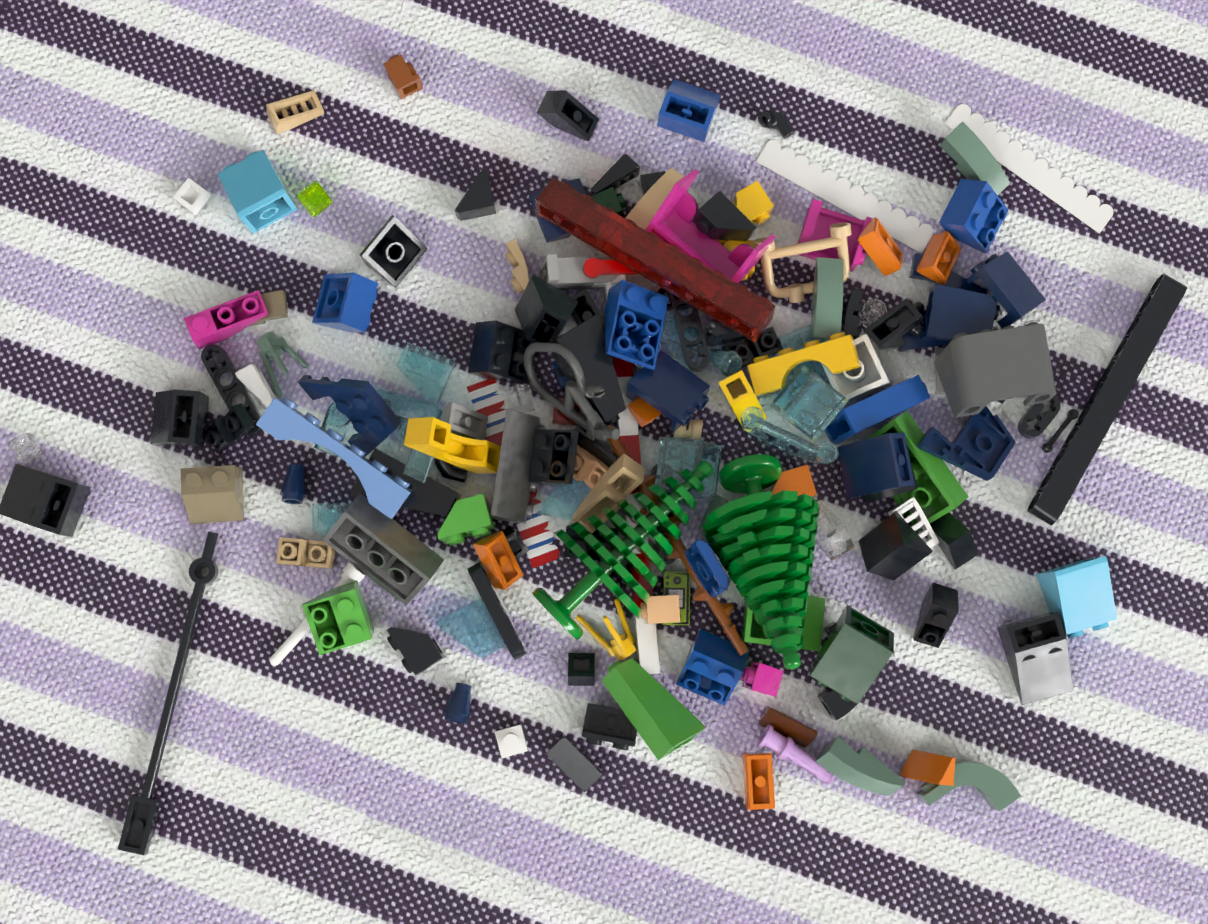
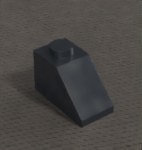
M566 90L547 91L537 111V114L553 127L585 141L590 140L599 121L598 117Z
M721 191L700 207L693 219L697 229L701 233L706 234L710 239L748 241L757 228Z

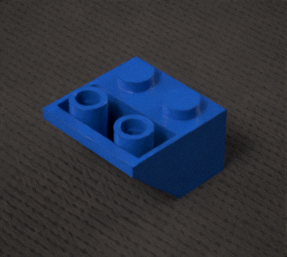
M674 79L666 92L659 111L657 126L705 142L721 95Z
M961 179L939 224L954 239L982 253H987L990 245L995 240L1002 222L1006 218L1008 209L987 181Z
M700 629L691 646L676 685L725 706L744 672L749 651L739 656L730 641Z

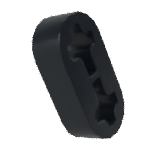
M1056 396L1049 401L1051 403L1049 406L1051 410L1043 414L1040 413L1044 408L1043 403L1030 406L1018 423V431L1023 437L1031 439L1044 432L1060 410L1061 404ZM1035 418L1038 419L1034 425L1036 430L1029 432L1027 430L1029 425L1026 422L1029 423Z

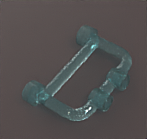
M748 407L741 415V423L746 432L761 439V443L766 447L774 445L783 449L785 455L790 458L798 456L812 463L830 464L838 456V448L834 443L824 441L816 445L763 420V413L757 407ZM765 435H772L773 442H768L765 439ZM790 445H793L797 448L796 453L790 452Z

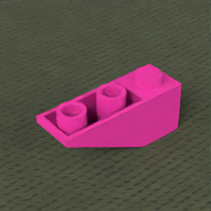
M259 290L185 317L184 321L193 343L200 350L208 345L226 340L269 315Z
M749 661L748 666L745 665L740 681H743L742 687L776 697L783 671L762 663Z

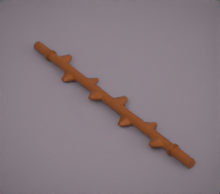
M608 438L609 443L614 449V454L616 453L619 458L623 454L630 457L625 449L626 445L622 444L619 438ZM644 475V481L637 489L658 506L657 499L648 490V487L656 481V477L654 475ZM640 509L642 515H648L644 509ZM668 517L678 528L680 522L674 517ZM664 531L674 549L671 556L666 555L668 559H681L697 585L692 596L693 600L706 601L722 626L723 633H726L739 656L748 652V648L735 629L736 625H733L729 619L734 608L733 604L720 603L716 596L712 598L707 593L689 565L685 555L686 547L682 540L679 538L677 542Z

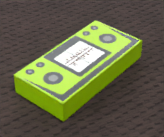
M663 572V596L679 595L680 622L663 623V625H690L689 572Z

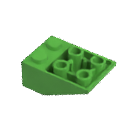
M809 596V598H806L808 605L807 614L802 616V619L805 618V625L801 637L803 636V647L801 649L820 651L825 598ZM745 602L741 632L743 642L771 645L772 640L765 636L763 626L758 624L753 611H750Z

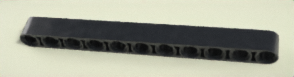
M1164 273L1155 281L1030 502L1027 512L1051 526L1059 519L1182 300L1187 286Z

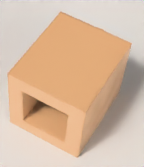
M679 595L650 596L647 604L645 602L641 603V618L646 619L647 624L680 622Z

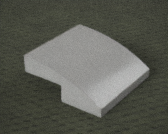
M448 402L439 420L451 425L450 432L466 438L485 440L488 416L456 403Z

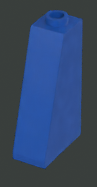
M918 374L841 410L821 425L834 447L921 404L931 397L927 386Z

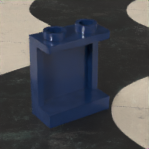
M1008 251L1000 256L995 253L987 260L980 262L970 270L973 274L966 279L967 283L970 284L980 278L1008 313L997 322L1001 328L1011 326L1046 300Z
M936 284L929 290L921 340L932 341L938 339L951 342L952 337L960 333H967V335L975 334L985 329L995 331L992 328L994 320L998 318L1000 305H997V299L994 295Z
M660 350L657 355L655 370L642 367L628 381L625 396L633 402L638 397L645 400L672 421L670 429L675 432L681 425L685 427L692 419L693 413L697 409L702 410L708 403L709 397L707 395L710 385Z
M888 433L837 447L847 499L915 485L905 433Z

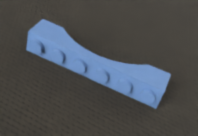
M285 396L283 399L280 397L274 398L256 423L258 427L277 440L307 441L323 446L337 454L359 477L369 504L390 519L396 515L412 492L408 488L409 482L398 475L394 478L386 473L388 468L377 460L369 461L364 457L365 452L354 444L349 447L341 441L343 436L335 430L329 428L327 431L319 426L321 421L309 412L306 415L302 414L296 409L298 405Z

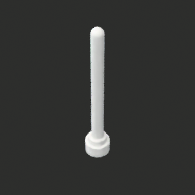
M349 562L342 569L341 580L333 588L355 581L359 583L366 575ZM307 618L270 657L271 665H278L310 630Z

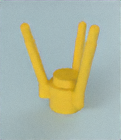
M616 598L614 602L625 635L623 633L619 635L608 617H603V621L613 636V639L610 641L611 645L580 615H577L576 619L608 651L611 657L616 656L621 661L636 651L633 645L636 641L630 632L619 599Z

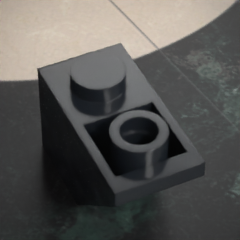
M932 582L922 602L913 635L914 641L937 648L940 647L959 612L958 590Z
M397 627L387 629L390 635L387 637V640L395 651L400 650L404 657L401 662L409 674L413 672L415 676L419 675L446 657L431 634Z

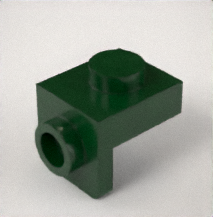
M613 187L585 198L595 225L617 215L620 218L625 216L623 208L627 207L622 193L616 194Z

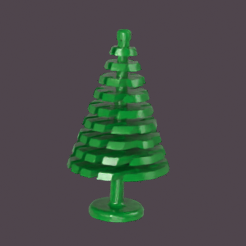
M748 455L724 465L719 471L718 477L721 486L725 490L732 493H746L747 496L732 500L715 509L706 518L708 522L702 524V533L707 542L712 546L711 548L720 559L719 561L722 566L728 571L727 574L734 584H737V590L745 598L744 600L750 611H753L756 621L763 626L765 636L772 640L771 646L778 654H783L784 667L793 670L801 665L800 656L797 651L803 647V636L801 637L804 629L805 618L802 619V616L807 614L808 605L806 598H809L810 593L809 584L812 577L811 568L813 566V552L815 550V536L817 534V520L820 508H818L819 504L815 499L812 500V497L805 493L798 496L796 491L783 490L772 495V491L763 492V489L775 484L781 477V463L777 458L770 455Z
M701 461L692 473L688 469L678 472L684 480L681 485L671 476L663 479L665 485L672 491L669 495L656 484L648 487L650 493L659 501L660 504L658 506L645 494H642L641 491L633 494L632 496L635 501L648 513L646 517L632 504H629L626 499L616 502L633 523L635 522L637 526L634 529L609 506L602 509V513L625 536L622 540L608 526L602 523L597 516L593 514L586 520L613 548L610 552L578 521L571 524L572 529L601 558L598 563L563 529L554 532L590 571L560 600H555L540 587L536 588L532 594L575 639L579 640L582 637L583 629L571 617V612L601 582L639 619L642 610L608 575L613 571L647 604L650 598L649 593L622 566L621 562L625 560L646 582L653 587L655 586L658 579L632 551L636 548L660 572L663 571L666 566L665 562L647 542L645 543L644 539L648 537L667 556H671L674 550L672 545L656 530V527L658 525L661 526L669 536L678 542L681 531L669 520L667 515L671 513L681 524L687 525L690 518L681 509L679 504L683 502L689 509L694 511L697 501L689 492L694 489L696 493L702 495L705 486L701 482L713 473V467L707 461Z

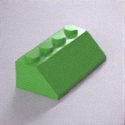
M908 411L866 438L869 439L888 433H905L910 463L918 488L892 497L898 505L914 497L929 524L957 508L969 497L942 459L916 446L924 433ZM908 510L904 514L908 517L912 513ZM916 519L910 521L912 525L917 523Z

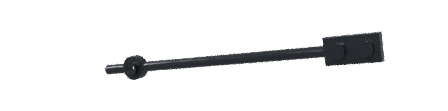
M208 531L202 557L194 560L189 567V576L195 582L142 794L131 795L117 850L139 855H146L149 851L161 799L153 798L152 796L205 586L215 581L218 576V566L212 560L218 533ZM204 567H207L209 569V573L207 576L204 577L202 575V569Z

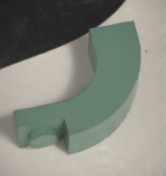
M955 760L953 786L924 782L921 785L922 790L917 792L922 802L930 806L957 787L974 786L980 791L990 807L999 812L1021 797L1016 787L1001 772L971 760Z

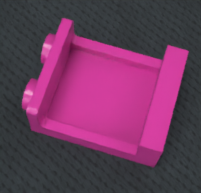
M813 199L808 208L798 244L830 238L829 226L837 223H850L852 234L847 236L850 271L853 272L857 265L863 264L866 251L862 250L863 247L859 243L858 238L872 218L866 217L865 220H861L822 208L823 202ZM837 247L797 254L816 260V257L838 259Z

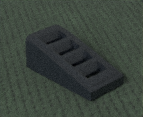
M627 154L623 155L591 188V196L611 187L615 190L637 177L640 172V166Z

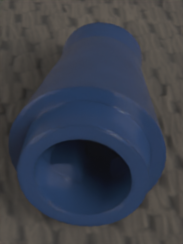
M299 464L289 465L280 491L282 502L288 504L303 503V498H306L304 466Z
M456 683L455 689L444 710V713H446L445 720L466 724L467 718H470L471 685Z

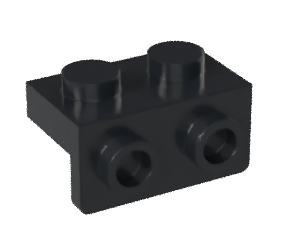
M587 703L581 737L586 738V743L602 745V741L613 743V748L628 750L629 746L635 747L637 730L622 709Z

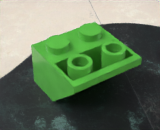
M482 493L457 500L437 533L438 539L452 546L465 542L464 538L473 535L475 539L491 535L490 530L495 529L486 496Z
M358 581L332 588L302 604L319 655L372 639L374 627Z

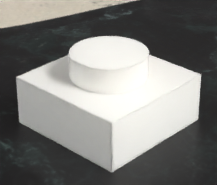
M188 178L173 196V199L196 215L211 197V194Z
M521 724L495 731L501 758L528 751Z

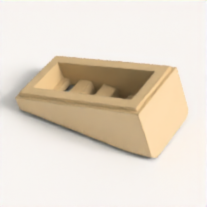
M315 90L266 104L267 116L276 135L324 114V109ZM310 101L313 109L309 110L305 102ZM300 105L303 112L299 113L296 106ZM291 109L293 115L289 116L287 110ZM281 114L283 118L279 119L277 115Z

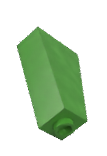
M633 658L623 663L618 660L607 668L609 673L601 681L658 761L691 742L706 728L701 721Z

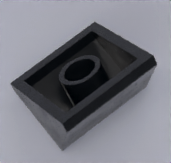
M392 215L359 255L366 266L396 288L428 248Z
M897 511L859 540L867 572L891 580L897 579L932 553V549Z

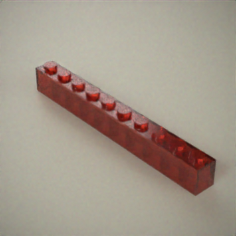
M553 178L536 197L537 215L753 342L758 340L772 321L775 305L769 299L756 295L749 291L745 285L735 283L722 272L709 268L698 258L690 257L683 253L677 246L664 242L653 232L645 231L632 220L625 219L616 214L611 208L600 205L589 195L579 193L568 183L560 182Z

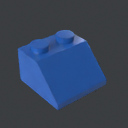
M354 272L325 274L312 323L351 333H366V329L370 324L372 306L377 298L378 283Z

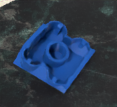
M697 539L696 542L690 545V548L685 550V555L701 585L713 598L728 589L731 579L727 576L711 550L712 546Z

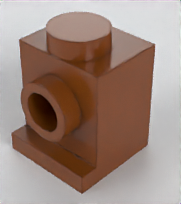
M394 55L384 63L387 75L400 99L423 89L420 77L410 61L406 63L402 55Z

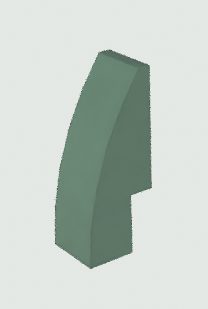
M963 121L941 143L940 147L958 163L956 168L968 180L987 181L997 195L1010 184L997 160Z
M816 257L811 309L813 311L810 336L829 338V336L841 332L843 259Z
M836 737L824 746L815 761L843 781L877 794L889 796L904 787L906 783L866 748L862 747L856 752L839 737Z

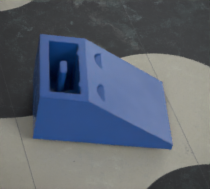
M621 280L611 287L608 291L604 311L606 354L650 370H655L668 297L625 280Z

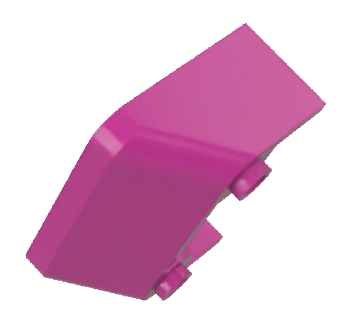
M695 169L675 183L644 231L643 238L645 244L705 297L713 302H720L728 296L756 265L776 237L771 234L755 249L748 244H740L730 252L716 239H710L706 234L701 233L693 222V218L698 211V203L687 192L699 174V171Z

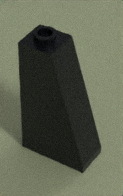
M596 314L550 343L561 344L574 354L582 367L587 385H598L604 388L603 392L605 394L601 398H588L586 396L585 398L599 414L603 423L609 426L620 419L618 414L626 410L611 355L606 354L605 334L600 318ZM551 352L567 380L575 381L577 385L575 375L569 363L560 354Z
M376 448L369 458L371 462L377 460L388 468L386 473L395 478L398 475L410 483L408 488L412 492L401 506V509L447 518L454 504L461 497L458 492ZM358 478L349 495L357 498L361 493L367 498L365 489Z

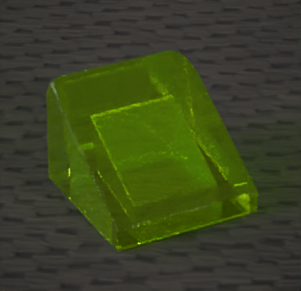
M314 181L296 196L312 217L318 216L333 203L318 181Z

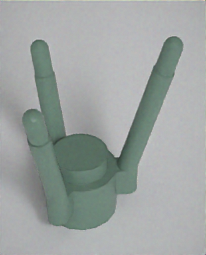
M268 332L262 335L256 342L261 349L258 353L264 361L277 398L280 397L282 399V394L269 359H274L284 374H287L288 370L280 358V355L283 353L282 348L304 368H308V364L286 343L283 337L277 338L274 332Z

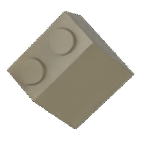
M235 465L181 468V496L190 524L244 521L242 468Z

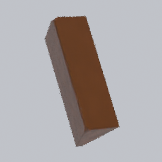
M769 706L765 707L758 722L764 728L769 724L772 725L773 730L784 737L789 736L793 738L794 743L803 748H806L818 734L816 730Z

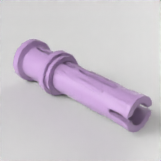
M769 724L765 727L757 742L759 747L764 746L776 753L777 758L788 759L825 782V784H831L835 776H832V773L815 762L817 758L796 746L793 738L789 736L784 737L773 730L772 725Z

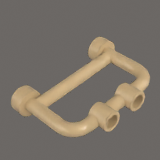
M837 223L829 226L830 238L775 248L773 241L761 257L766 291L776 298L789 297V302L791 303L804 301V294L813 293L814 281L778 288L774 283L771 259L837 247L838 259H843V283L846 282L850 272L847 236L852 234L851 224ZM766 238L754 240V249L758 245H760Z

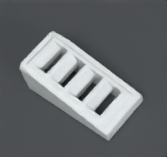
M250 364L235 373L237 378L267 407L276 398L261 369L256 365Z
M914 497L907 499L888 512L889 516L895 511L902 516L903 513L910 510L912 514L904 520L909 523L916 519L917 523L911 526L912 529L915 531L920 527L922 528L923 532L918 535L921 538L928 537L929 541L926 544L930 548L940 543Z

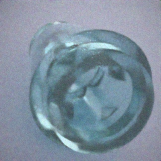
M713 348L708 349L710 358L708 364L725 376H731L740 371L742 359L737 352Z

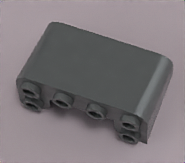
M1031 322L1021 327L1011 325L995 331L985 329L975 334H957L952 337V341L934 361L954 418L979 414L989 402L1028 396L1023 401L1024 405L1028 406L1046 403L1056 395L1045 326L1037 322Z

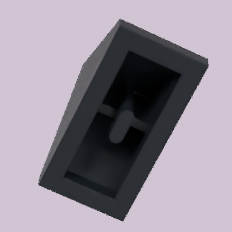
M485 169L481 170L454 210L457 219L464 221L496 214L489 177Z
M950 512L930 523L940 542L938 543L939 547L954 569L959 568L978 555L971 531Z

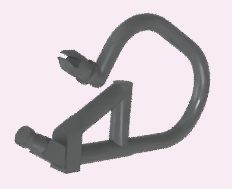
M535 342L530 344L524 352L523 360L527 377L534 390L562 414L586 431V436L592 441L594 439H618L620 431L603 425V420L585 398V396L588 398H601L605 394L603 392L604 388L598 385H587L582 367L574 354L558 343ZM535 352L558 353L571 366L577 385L572 380L566 382L565 402L546 390L540 383L533 366V354ZM575 402L586 417L575 410Z

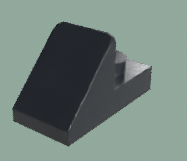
M906 298L864 329V332L880 350L905 345L902 336L924 321V319Z

